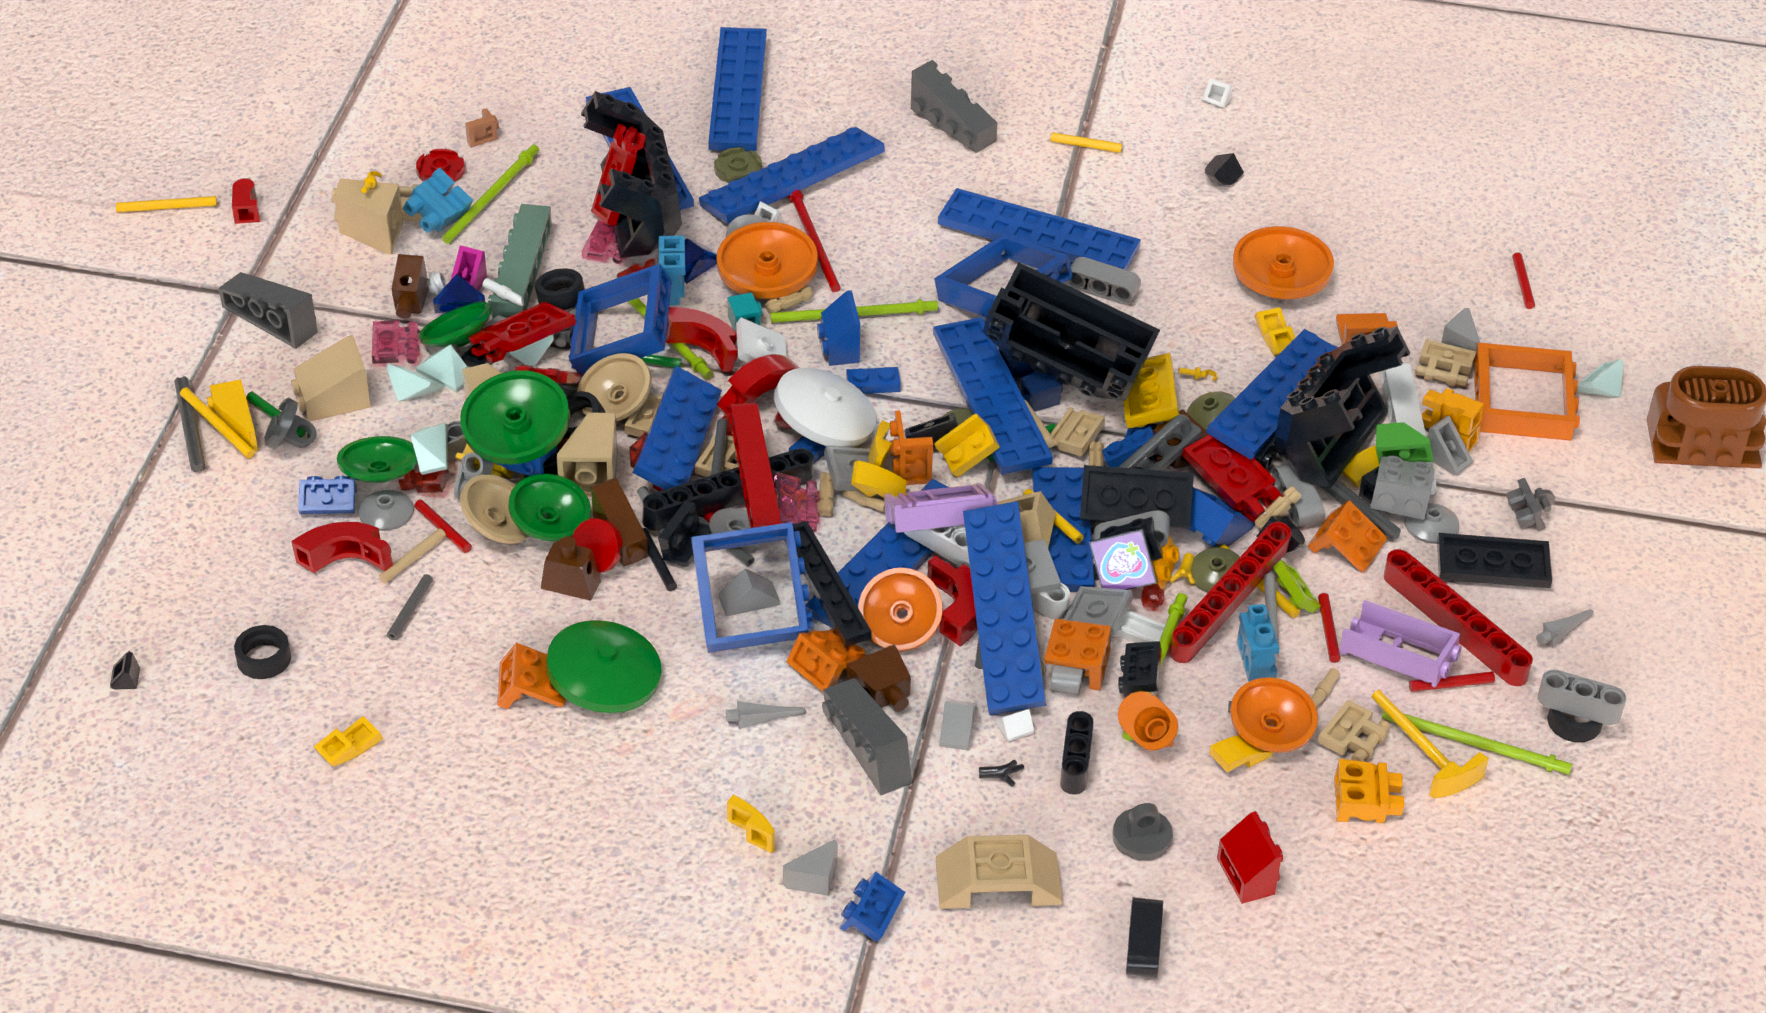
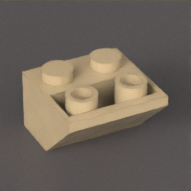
M1041 491L997 502L999 505L1018 501L1024 543L1045 539L1046 545L1049 547L1056 512Z

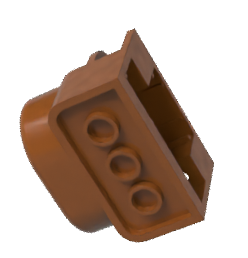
M1689 366L1677 371L1672 377L1671 382L1659 384L1654 390L1646 419L1654 463L1761 469L1762 462L1759 450L1763 448L1766 439L1764 434L1766 426L1764 411L1766 405V385L1755 374L1741 368Z

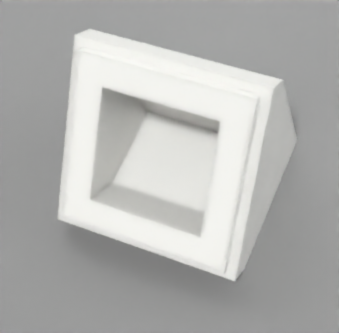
M1210 78L1202 101L1225 108L1232 99V86Z
M763 202L759 203L754 215L760 216L768 222L783 223L782 214L779 210Z
M1029 709L996 718L995 722L1007 742L1034 734Z

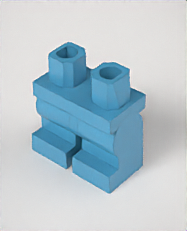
M438 168L428 180L413 188L409 199L403 206V210L409 216L419 213L423 217L420 220V226L426 233L433 230L441 232L446 226L461 218L469 210L473 199L458 185L453 188L455 182L441 168Z
M684 235L659 236L658 264H661L672 281L670 305H679L680 298L684 297Z
M1264 604L1248 606V612L1240 613L1239 615L1240 625L1237 637V645L1248 682L1258 678H1277L1278 671L1275 665V654H1279V645L1268 610Z

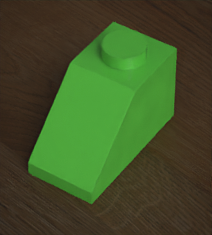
M1404 422L1377 424L1375 448L1379 464L1383 456H1397L1409 462H1434L1429 438Z

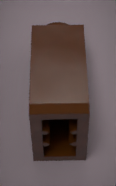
M615 477L592 486L593 519L608 520L619 530L622 538L619 561L624 567L647 558V537L617 478Z

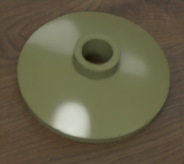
M1222 391L1209 392L1196 398L1190 404L1187 413L1207 431L1209 424L1235 397Z
M1220 547L1209 548L1198 553L1193 559L1191 568L1195 581L1194 585L1208 593L1240 556L1232 550Z

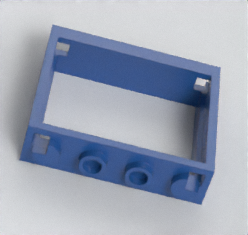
M1002 234L934 278L938 300L987 318L996 295L968 286L969 283L1006 259H1011L1037 268L1036 271L1064 284L1073 278L1069 255Z
M661 264L579 291L575 314L576 324L573 325L571 350L568 356L572 369H575L578 373H583L584 376L591 366L610 355L626 353L643 358L665 350L672 281ZM648 295L644 330L642 333L592 349L598 311Z
M792 522L691 537L708 653L796 640L799 633L809 632V628H814L812 612L805 611L804 602L810 601L807 584H801L800 575L806 574L803 557H797L796 548L802 547L799 531L794 532ZM786 540L799 626L717 638L706 552Z

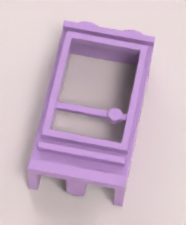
M981 483L906 492V496L903 493H898V497H894L891 493L884 494L886 521L895 524L896 533L965 525L963 511L998 505L996 496H993Z
M1364 600L1361 617H1354L1350 630L1346 628L1343 630L1340 653L1344 655L1351 653L1355 657H1362L1363 660L1427 683L1431 682V686L1436 687L1441 678L1448 676L1452 661L1457 662L1462 646L1458 645L1460 633ZM1383 634L1395 638L1393 645L1380 641ZM1402 641L1440 655L1435 661L1399 647L1402 645Z

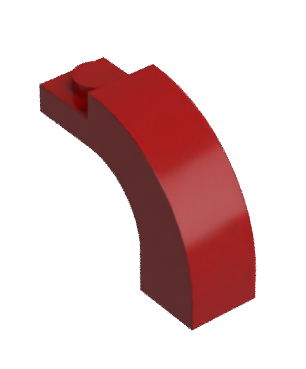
M669 307L666 343H689L700 346L713 355L722 372H732L734 362L738 358V349L735 346L737 341L735 330L723 320L706 312L690 308Z
M770 354L756 358L742 366L729 378L728 382L732 386L719 400L717 405L729 416L730 404L753 403L765 392L776 389L781 377L785 373L800 367L788 357L779 354Z
M330 523L311 529L291 541L296 563L313 573H316L329 563L343 558L363 559L383 571L393 566L391 547L385 540H381L377 527L366 523Z
M934 556L928 561L927 577L935 583L936 587L947 593L954 600L943 611L939 633L961 647L978 629L970 568L962 564L959 568L955 569L950 563Z

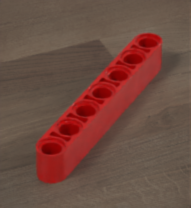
M730 404V425L750 528L781 524L758 404Z
M1274 522L1268 525L1172 633L1169 655L1174 661L1178 663L1191 661L1264 579L1263 576L1269 573L1273 566L1285 556L1291 538L1289 526L1282 522Z
M1394 549L1388 553L1383 577L1390 586L1438 626L1460 633L1459 643L1506 683L1512 686H1522L1527 683L1533 657L1525 648L1410 553L1401 549Z

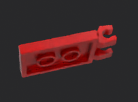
M618 124L613 137L614 142L611 141L598 188L601 183L608 186L612 185L609 174L611 168L620 172H627L630 175L632 174L637 151L644 148L646 135L639 132L637 134V129L634 127H629V130H626L624 125ZM596 192L591 212L606 224L616 226L620 213L600 207L602 197Z
M540 303L489 325L470 336L469 341L475 345L481 341L479 347L471 349L472 354L480 356L496 348L493 354L486 355V360L491 363L504 360L507 352H514L575 325V315L549 303Z
M528 365L515 367V371H532L545 375L557 384L558 382L580 383L583 377V373L561 371L555 368L543 369Z
M1211 435L1205 436L1183 450L1182 456L1234 510H1242L1243 516L1254 523L1265 512V508L1258 500L1262 499L1263 505L1268 508L1279 496L1283 497L1275 487L1276 480L1255 458L1250 460Z

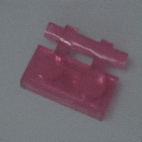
M600 220L597 221L581 251L582 259L606 263L608 258L611 257L616 264H620L626 259L620 258L617 245L615 246L617 242L613 225H608Z
M399 320L373 321L372 363H399V356L401 355L407 357L408 363H416L417 357L420 354V347L417 344L420 340L418 337L420 332L418 324L416 322H409L407 327H400Z
M776 472L772 478L781 524L790 522L797 524L807 521L813 532H816L817 523L820 521V513L817 511V502L820 500L817 482L813 480L807 481L806 489L801 488V478ZM801 501L806 503V510L801 509Z

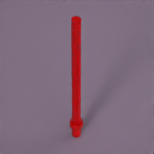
M795 190L788 196L789 201L794 204L806 234L816 246L818 261L831 291L838 292L841 289L840 284L804 205V196L800 190Z

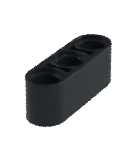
M1084 711L1073 712L1067 719L1060 787L1064 792L1072 795L1082 793L1087 785L1094 721L1093 717Z
M1132 897L1126 975L1157 978L1163 900Z

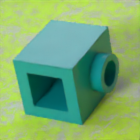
M752 292L727 297L728 318L736 333V323L740 318L761 326L762 307L760 302L755 301Z

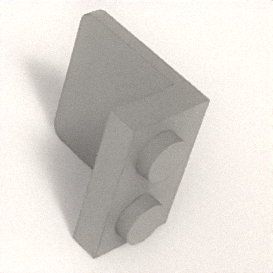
M1397 456L1381 457L1370 508L1424 520L1432 489L1434 468L1424 462L1404 461Z

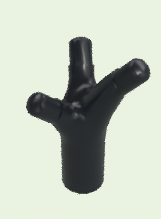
M1012 760L1001 766L979 767V778H999L1013 787L1015 782L1008 774L1023 770L1024 764L1016 765L1017 761Z

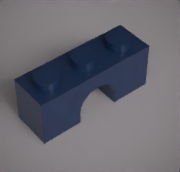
M999 348L1013 379L1021 377L1020 393L1034 412L1060 405L1063 386L1054 376L1048 373H1038L1032 369L1031 365L1023 361H1013L1008 357V354Z

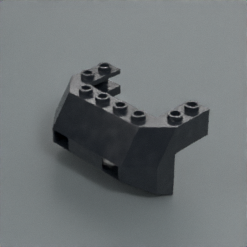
M595 91L581 112V116L585 117L586 120L583 125L584 128L613 138L618 124H622L626 127V130H629V127H634L637 129V134L639 132L646 135L644 148L637 151L632 174L630 175L627 172H620L611 168L609 174L612 185L608 186L601 183L597 189V194H600L602 197L600 207L620 213L616 226H613L620 258L650 255L659 248V236H675L682 226L678 192L663 130L633 103L623 102L609 94ZM607 155L600 164L602 172L606 162Z
M1018 262L1006 288L1001 287L987 314L983 333L1004 353L1008 354V357L1013 361H1023L1031 365L1032 369L1038 373H1048L1054 376L1061 384H1071L1079 388V391L1086 396L1092 397L1094 395L1098 398L1126 401L1160 332V329Z
M1397 326L1388 329L1380 327L1368 335L1363 333L1357 334L1335 350L1322 354L1317 358V363L1307 371L1308 374L1305 378L1297 383L1298 387L1294 392L1287 396L1286 402L1280 408L1274 446L1281 460L1291 468L1301 481L1331 488L1376 428L1377 424L1388 412L1370 374L1401 366L1403 364L1401 358L1410 355V351Z

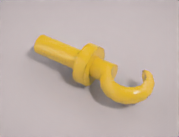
M370 171L367 174V177L364 179L365 185L361 189L362 193H366L377 185L375 176L381 178L382 174L380 172Z
M1195 367L1194 370L1178 368V374L1193 376L1195 380H1198L1199 377L1205 378L1206 375L1213 376L1212 381L1218 378L1217 373L1211 369L1201 371L1200 367Z

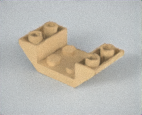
M1029 835L967 836L936 856L939 909L970 908L971 893L1030 891L1031 906L1062 905L1057 853Z

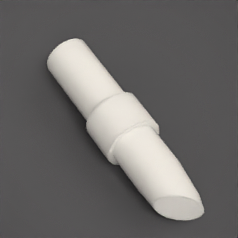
M489 278L483 281L482 286L497 294L498 297L519 306H524L523 297L513 292L507 286L500 285Z

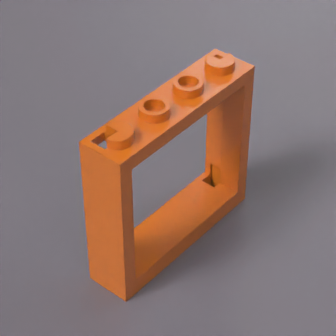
M1478 342L1474 359L1475 400L1484 403L1482 420L1479 423L1481 424L1480 432L1571 441L1574 428H1579L1580 415H1576L1579 398L1574 397L1577 393L1578 381L1573 379L1576 375L1577 364L1572 362V351ZM1489 366L1562 373L1564 415L1490 408Z

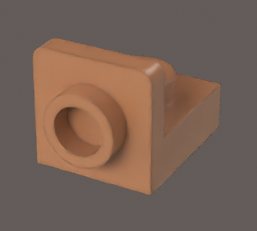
M487 108L482 109V118L465 123L467 143L470 147L497 140L499 123L496 116L491 115Z

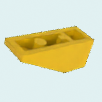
M241 379L209 385L211 396L206 397L208 407L250 447L258 451L255 431Z

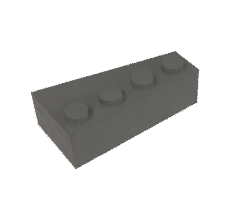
M934 60L912 70L911 110L975 153L996 142L998 122L978 103L973 104L964 89L958 90L951 83L952 78L947 73L942 74L936 69L938 64Z
M242 272L219 287L223 308L295 349L318 333L313 299L310 293Z
M853 678L823 689L825 701L822 702V709L825 716L831 719L879 794L884 795L912 784L907 736L857 680Z

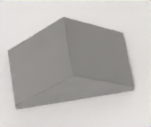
M1464 308L1444 326L1441 343L1476 351L1480 340L1470 309Z
M1445 416L1429 429L1427 438L1431 442L1435 464L1452 475H1457L1473 462L1450 416Z
M746 568L719 592V599L726 616L780 605L773 582Z
M949 699L945 701L939 747L960 750L969 749L977 703Z
M832 840L783 865V885L785 888L828 896L837 866L838 843Z

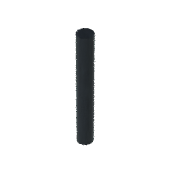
M642 528L647 537L648 555L667 591H674L677 588L674 578L649 531L646 528Z

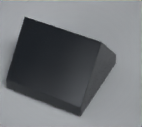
M126 652L113 666L110 688L114 690L137 689L140 666L132 652Z

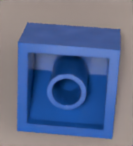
M852 290L843 293L822 311L821 323L817 324L818 339H823L821 341L822 356H827L829 366L860 363V320Z
M1193 487L1190 529L1188 530L1194 533L1198 530L1204 534L1202 539L1214 547L1217 544H1225L1228 547L1255 526L1254 522L1234 510L1218 497Z

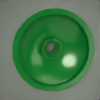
M476 302L458 307L428 323L419 332L418 337L422 344L432 347L445 348L449 345L463 347L470 343V336L482 330L490 318L492 309L486 302Z
M392 436L362 438L347 444L337 454L338 468L352 479L367 483L393 481L408 474L418 464L413 443Z
M538 474L527 477L515 485L509 496L508 510L512 521L524 533L536 539L553 542L560 541L563 537H572L580 523L590 519L591 505L585 492L571 480L553 474Z

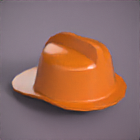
M1142 691L1131 693L1124 698L1118 709V720L1123 730L1134 741L1146 750L1154 751L1174 745L1173 740L1177 735L1179 727L1178 719L1164 703L1151 693Z

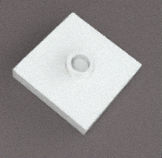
M743 318L738 320L736 329L739 359L750 362L770 354L786 356L784 335Z

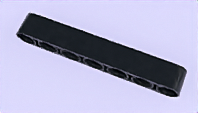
M799 448L769 457L775 493H778L779 488L788 490L811 481L814 455L810 450ZM736 467L647 495L643 499V526L649 530L664 529L684 501L695 503L697 516H705L710 512L715 513L717 510L745 503L739 468Z

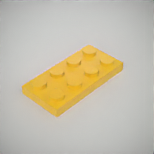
M1170 353L1146 359L1126 401H1123L1125 421L1128 429L1144 427L1147 424L1159 421H1170L1179 415L1173 361Z

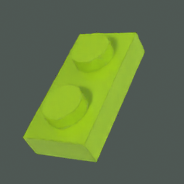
M1282 560L1273 566L1279 576L1277 578L1278 583L1290 593L1289 600L1299 610L1303 608L1312 614L1321 607L1295 567Z

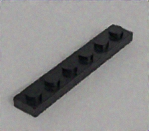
M803 521L793 524L794 532L799 531L802 547L796 548L797 557H803L806 572L804 576L844 646L848 647L872 639L870 627L809 523Z

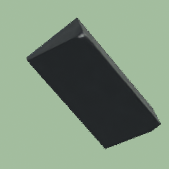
M950 413L906 428L904 430L905 438L932 437L933 448H936L934 443L958 426L955 414Z

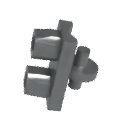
M1525 477L1517 480L1519 488L1506 493L1512 510L1526 505V508L1515 511L1520 528L1535 524L1538 531L1545 529V524L1541 518V510H1544V512L1551 510V506L1555 502L1553 492L1537 488L1533 495Z

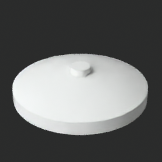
M815 368L794 369L781 377L775 389L774 402L782 418L798 433L819 444L837 447H856L865 443L875 428L876 413L869 399L855 385L831 372Z

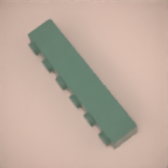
M521 204L519 212L514 214V228L509 230V244L504 246V261L499 262V277L494 278V281L500 285L507 286L513 292L522 296L524 306L504 300L493 292V295L488 297V304L492 309V318L498 315L508 318L528 308L552 227L550 206Z

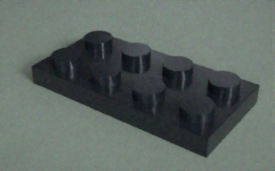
M1084 465L1080 521L1108 522L1158 510L1168 514L1170 517V527L1190 529L1194 473Z
M1438 533V571L1441 580L1551 588L1552 571L1549 541Z

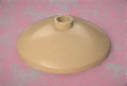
M626 353L614 354L599 360L587 370L579 383L577 392L584 391L593 394L601 403L605 412L615 413L616 421H620L637 411L645 402L651 390L652 376L645 362L639 357ZM583 408L581 411L587 415L592 412V408Z
M478 475L471 478L461 491L460 505L466 519L476 531L488 539L500 543L515 544L523 542L530 537L515 525L509 514L508 501L510 493L515 487L514 483L495 475Z

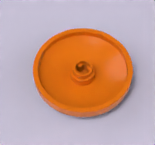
M759 222L743 226L730 233L722 241L717 251V270L722 281L737 293L746 294L752 292L754 298L760 299L784 297L799 291L812 280L818 266L817 249L812 239L800 229L778 222Z
M1284 226L1260 228L1242 237L1234 249L1233 269L1238 279L1251 290L1268 297L1299 299L1311 296L1325 288L1333 274L1334 258L1329 247L1318 237L1300 229Z

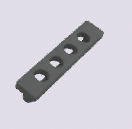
M1183 414L1177 415L1119 467L1163 471L1183 453L1184 448L1193 444L1202 436L1201 429L1193 424L1188 416ZM1173 438H1178L1182 441L1177 446L1167 444ZM1153 455H1161L1163 457L1157 463L1149 461V458Z

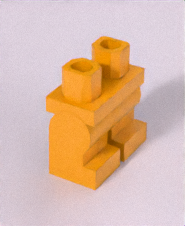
M1446 388L1442 394L1430 389L1423 397L1422 405L1433 409V411L1426 409L1422 413L1424 427L1430 429L1445 416H1450L1469 452L1478 442L1481 426L1479 423L1482 420L1484 403L1454 393V390Z
M1339 758L1334 775L1336 821L1349 822L1350 817H1358L1365 821L1375 820L1376 823H1384L1386 815L1402 816L1405 805L1404 796L1389 795V792L1401 793L1403 784L1402 773L1387 772V763L1378 762L1375 765L1370 762Z

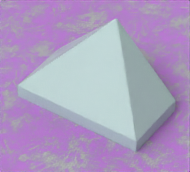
M554 334L509 353L525 365L535 367L554 341Z
M449 345L429 356L416 367V372L457 392L464 386L462 369L468 367L454 348Z
M1622 359L1602 363L1578 383L1577 392L1620 397L1624 365Z
M388 363L386 367L398 402L438 391L443 387V384L402 366Z
M446 423L420 428L411 434L422 475L448 469V434Z

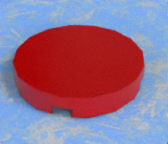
M433 149L429 151L430 154L426 156L423 154L416 161V172L421 181L428 180L438 168H441L454 182L459 180L465 172L463 157H459L457 152L449 149Z
M588 519L580 523L572 536L576 540V545L593 551L599 573H605L613 569L621 557L619 553L620 547H622V538L619 530L612 522L603 519Z

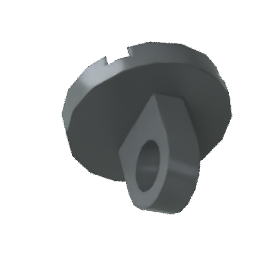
M288 397L279 405L280 414L272 417L264 436L265 446L274 450L283 440L293 446L305 448L314 442L317 435L316 428L308 420L295 415L298 407L297 401ZM297 428L304 429L308 434V439H301L297 435Z
M1142 803L1124 811L1116 818L1113 825L1114 844L1121 853L1124 854L1126 852L1131 855L1132 859L1153 860L1159 858L1166 853V849L1172 843V825L1167 817L1162 815L1158 811L1157 806L1152 803Z

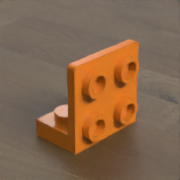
M1386 313L1336 315V323L1342 345L1360 333L1368 335L1380 327H1386L1387 329L1395 326L1398 327L1397 321H1388Z
M897 410L895 411L894 421H890V435L894 437L893 440H889L892 443L890 456H895V459H892L893 473L907 481L906 485L928 484L932 480V437L905 439L901 412Z
M1349 500L1328 515L1307 547L1316 553L1322 548L1327 550L1334 546L1360 572H1363L1368 568L1387 540V537Z
M1055 619L1044 662L1046 664L1085 669V677H1089V689L1101 691L1111 651V626Z
M830 629L799 633L786 662L823 692V689L836 685L842 670L847 668V663L864 657L866 654L865 650L858 645L845 647L836 630Z
M517 642L500 661L497 706L508 709L515 700L520 699L522 694L558 707H562L565 704V698L553 687L546 672L547 654Z

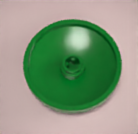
M510 371L485 380L469 394L463 404L460 415L461 429L465 441L471 450L485 460L511 465L530 462L550 452L564 437L570 421L568 401L561 387L551 378L532 371Z
M583 621L564 628L551 641L546 657V672L553 687L573 704L596 712L619 713L630 711L643 705L656 692L661 677V661L653 645L637 631L610 621Z

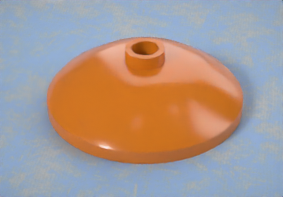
M893 568L878 574L866 585L860 596L858 609L872 631V639H870L881 648L895 644L898 651L902 652L916 649L933 637L942 620L943 603L937 587L926 575L909 568ZM902 610L908 612L905 618H899L898 613Z
M1258 678L1247 682L1237 690L1230 707L1231 721L1237 733L1254 747L1269 752L1282 753L1301 748L1313 737L1318 723L1317 709L1311 697L1294 683L1279 678Z

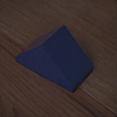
M686 238L684 282L688 284L717 264V253L703 244Z
M456 274L433 299L435 313H444L467 304L485 302V295Z

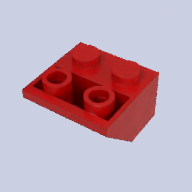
M1257 811L1249 813L1220 839L1217 859L1241 904L1275 895L1277 881L1280 880V864L1283 862L1282 850L1278 844L1275 845L1267 823L1265 821L1262 822Z

